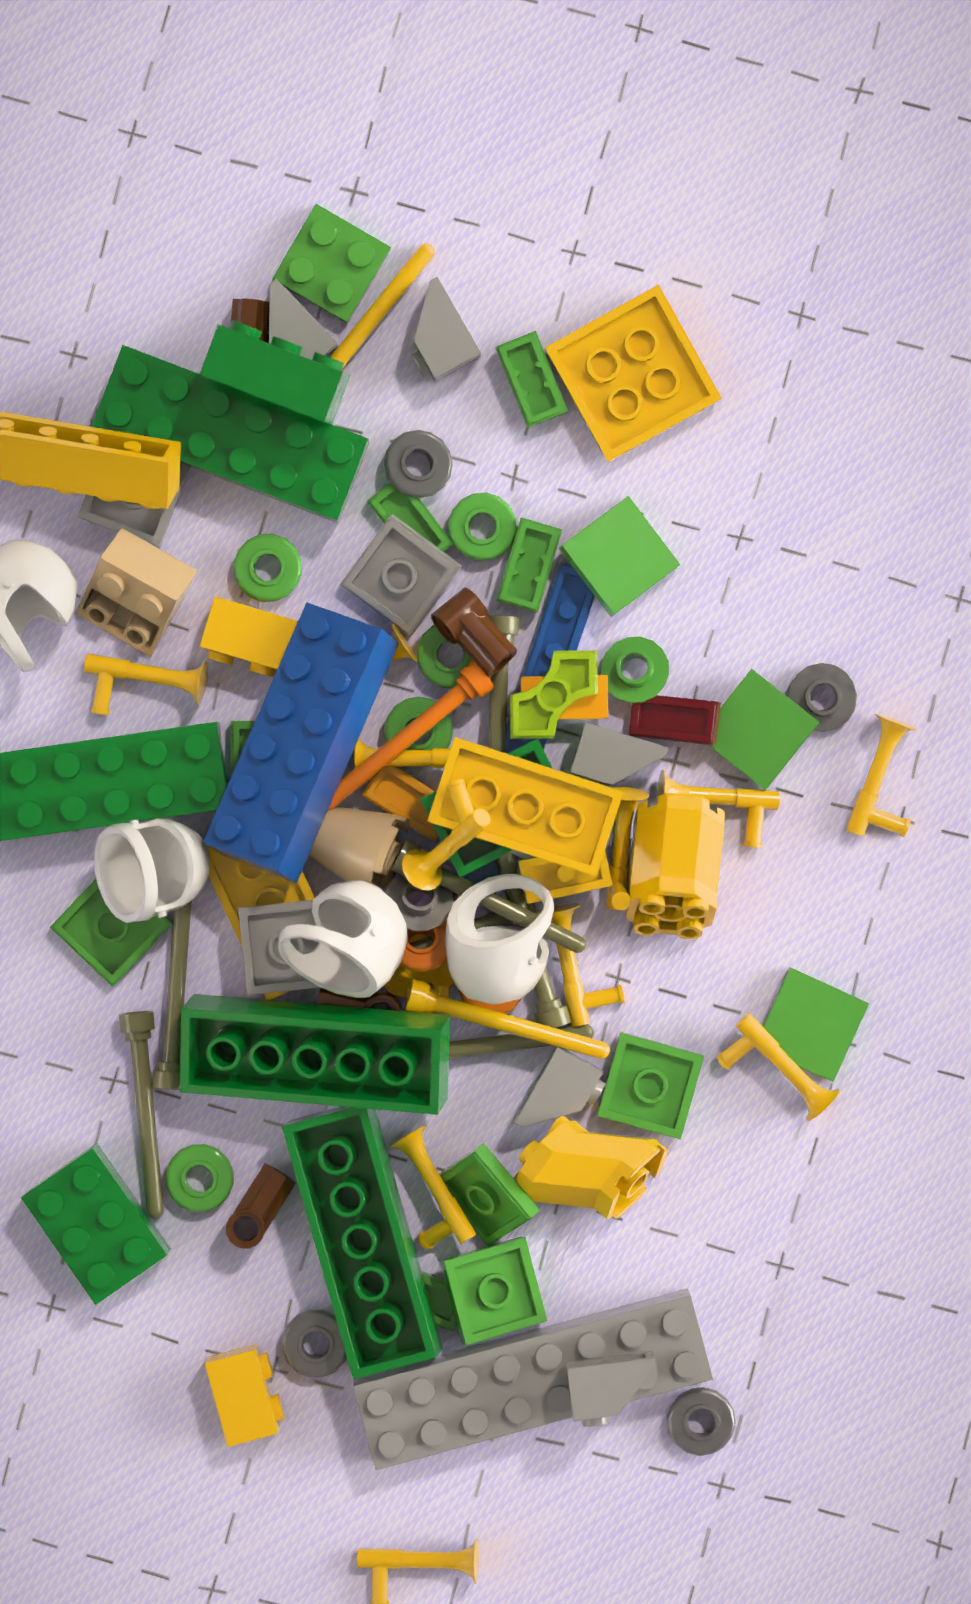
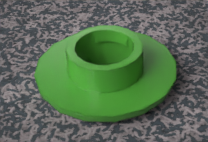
M487 492L473 493L461 499L453 508L448 521L449 537L454 547L465 557L477 561L493 560L503 555L513 544L517 532L516 517L510 505L499 496ZM487 514L494 519L495 531L491 538L481 540L471 535L470 523L474 516Z
M259 534L248 539L238 549L233 562L234 577L239 588L250 598L261 602H276L289 596L298 586L302 574L301 558L296 547L286 538L275 534ZM264 555H272L281 565L279 575L273 580L264 581L255 572L254 566L256 561Z
M432 625L422 635L417 646V663L421 673L432 684L441 688L452 689L457 685L455 680L461 676L459 671L473 660L463 650L464 658L458 667H447L440 663L438 651L442 644L448 641L441 635L435 625Z
M640 636L626 637L614 643L605 653L601 663V675H608V691L617 699L628 703L645 702L656 697L665 687L669 676V661L663 649L654 641ZM638 658L646 662L648 669L643 677L631 680L623 675L622 668L628 660Z
M418 696L405 699L395 705L386 718L384 727L386 742L404 729L413 718L416 719L432 706L435 701ZM447 715L431 728V736L425 744L413 743L405 750L448 748L453 734L450 716Z
M192 1144L180 1149L170 1159L166 1169V1187L171 1198L181 1208L192 1212H208L219 1207L229 1197L234 1185V1171L229 1159L219 1149L207 1144ZM193 1166H204L210 1170L213 1175V1181L207 1189L198 1191L188 1184L187 1175Z

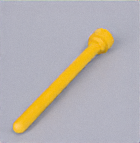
M424 243L418 247L330 356V358L344 363L342 369L433 258L435 251L432 245Z
M413 979L404 1008L405 1012L431 1014L433 1011L443 1015H450V1017L598 1059H604L610 1053V1048L605 1042L437 995L438 990L430 988V983Z

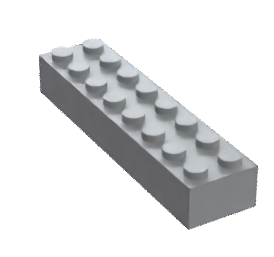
M688 1288L354 1379L353 1388L375 1470L572 1418L566 1362L653 1351L656 1367L629 1402L713 1380Z

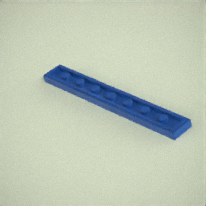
M560 562L522 677L546 676L551 666L553 651H577L595 596L571 565ZM519 685L517 693H521V685ZM510 715L506 724V754L535 740L510 739ZM547 738L538 739L544 750ZM493 860L462 877L477 884L486 878L498 876L500 873L496 860Z

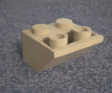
M121 528L100 557L76 615L151 657L185 599L197 570L126 529Z

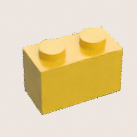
M214 596L200 647L209 650L208 659L228 665L233 664L234 657L251 662L249 671L274 678L298 621Z
M256 1343L208 1356L205 1366L227 1447L278 1434L280 1429L279 1421L285 1420V1413L279 1394L271 1395L267 1379L274 1378L268 1353L260 1354L258 1344Z

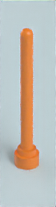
M471 661L460 670L461 676L455 680L457 683L455 687L341 779L328 810L335 808L466 699L469 698L472 701L477 696L482 698L495 688L484 671L474 661Z

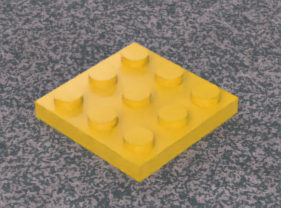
M659 284L544 349L607 463L722 399Z

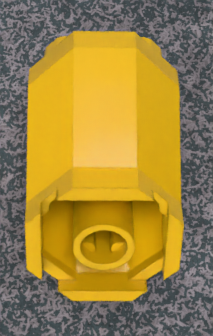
M666 793L657 796L656 805L647 808L648 800L637 805L633 821V840L627 888L631 903L626 909V919L633 922V930L639 935L670 934L691 940L701 937L703 928L712 926L717 910V889L725 811L717 807L716 812L710 809V801L703 796Z
M560 1116L549 1128L547 1136L540 1143L534 1140L523 1150L519 1161L524 1165L517 1172L514 1179L533 1202L594 1208L606 1219H611L612 1216L619 1218L648 1189L643 1185L648 1175L650 1174L653 1178H656L662 1170L668 1149L656 1139L588 1132L576 1121H570L565 1116Z

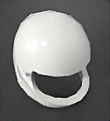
M10 540L0 545V646L22 672L33 671L36 667L20 640L23 630L36 617H43L59 626L66 627L74 612L78 582L70 566L50 548L30 540Z
M157 818L139 824L137 819L130 821V824H113L99 834L95 846L94 868L98 888L105 904L116 918L125 923L149 920L156 915L159 918L167 916L166 912L182 908L192 901L205 886L210 872L209 850L203 843L201 836L189 827L170 819Z
M503 874L489 877L468 888L453 903L447 918L445 933L447 965L456 987L468 999L492 1005L522 999L535 987L542 976L550 952L547 942L542 936L551 923L554 902L550 892L537 880L519 874ZM520 888L533 892L542 900L543 911L525 929L502 925L475 929L474 917L477 906L487 895L504 889Z
M359 880L333 884L313 899L312 914L316 926L294 924L283 928L279 934L278 951L282 959L296 973L319 987L336 994L354 998L371 997L390 980L403 960L408 940L407 925L398 905L378 886ZM304 938L319 942V945L311 953L302 954L296 950L290 939Z

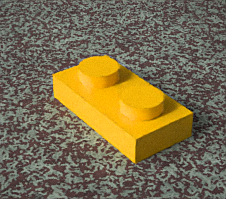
M604 851L597 876L538 857L518 861L521 875L537 880L550 892L552 899L613 886L606 851ZM524 890L527 904L542 901L533 892Z

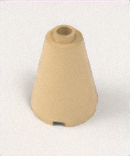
M335 807L327 811L308 856L345 881L359 880L378 887L387 888L394 875L391 868L404 844L398 842L400 830L409 831V819L395 814Z

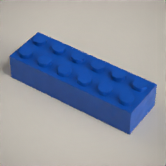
M306 602L205 836L204 844L224 856L297 883L398 647L396 640L381 628Z

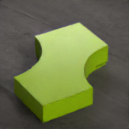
M597 650L553 651L551 666L545 678L529 691L510 695V739L554 738L557 721L562 712L575 700L598 694Z

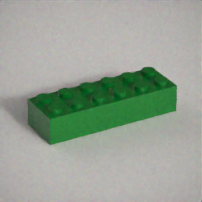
M125 345L121 347L91 426L181 442V463L338 524L369 445V439L303 415Z
M220 722L0 753V841L96 828L118 823H130V821L137 819L138 821L217 810L228 785Z
M194 994L181 1008L180 1092L438 1115L448 1099L450 1015Z
M340 1106L288 1121L282 1126V1130L353 1379L436 1358L443 1346L376 1109Z

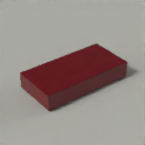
M656 695V697L645 702L632 703L628 735L639 738L716 746L721 703Z

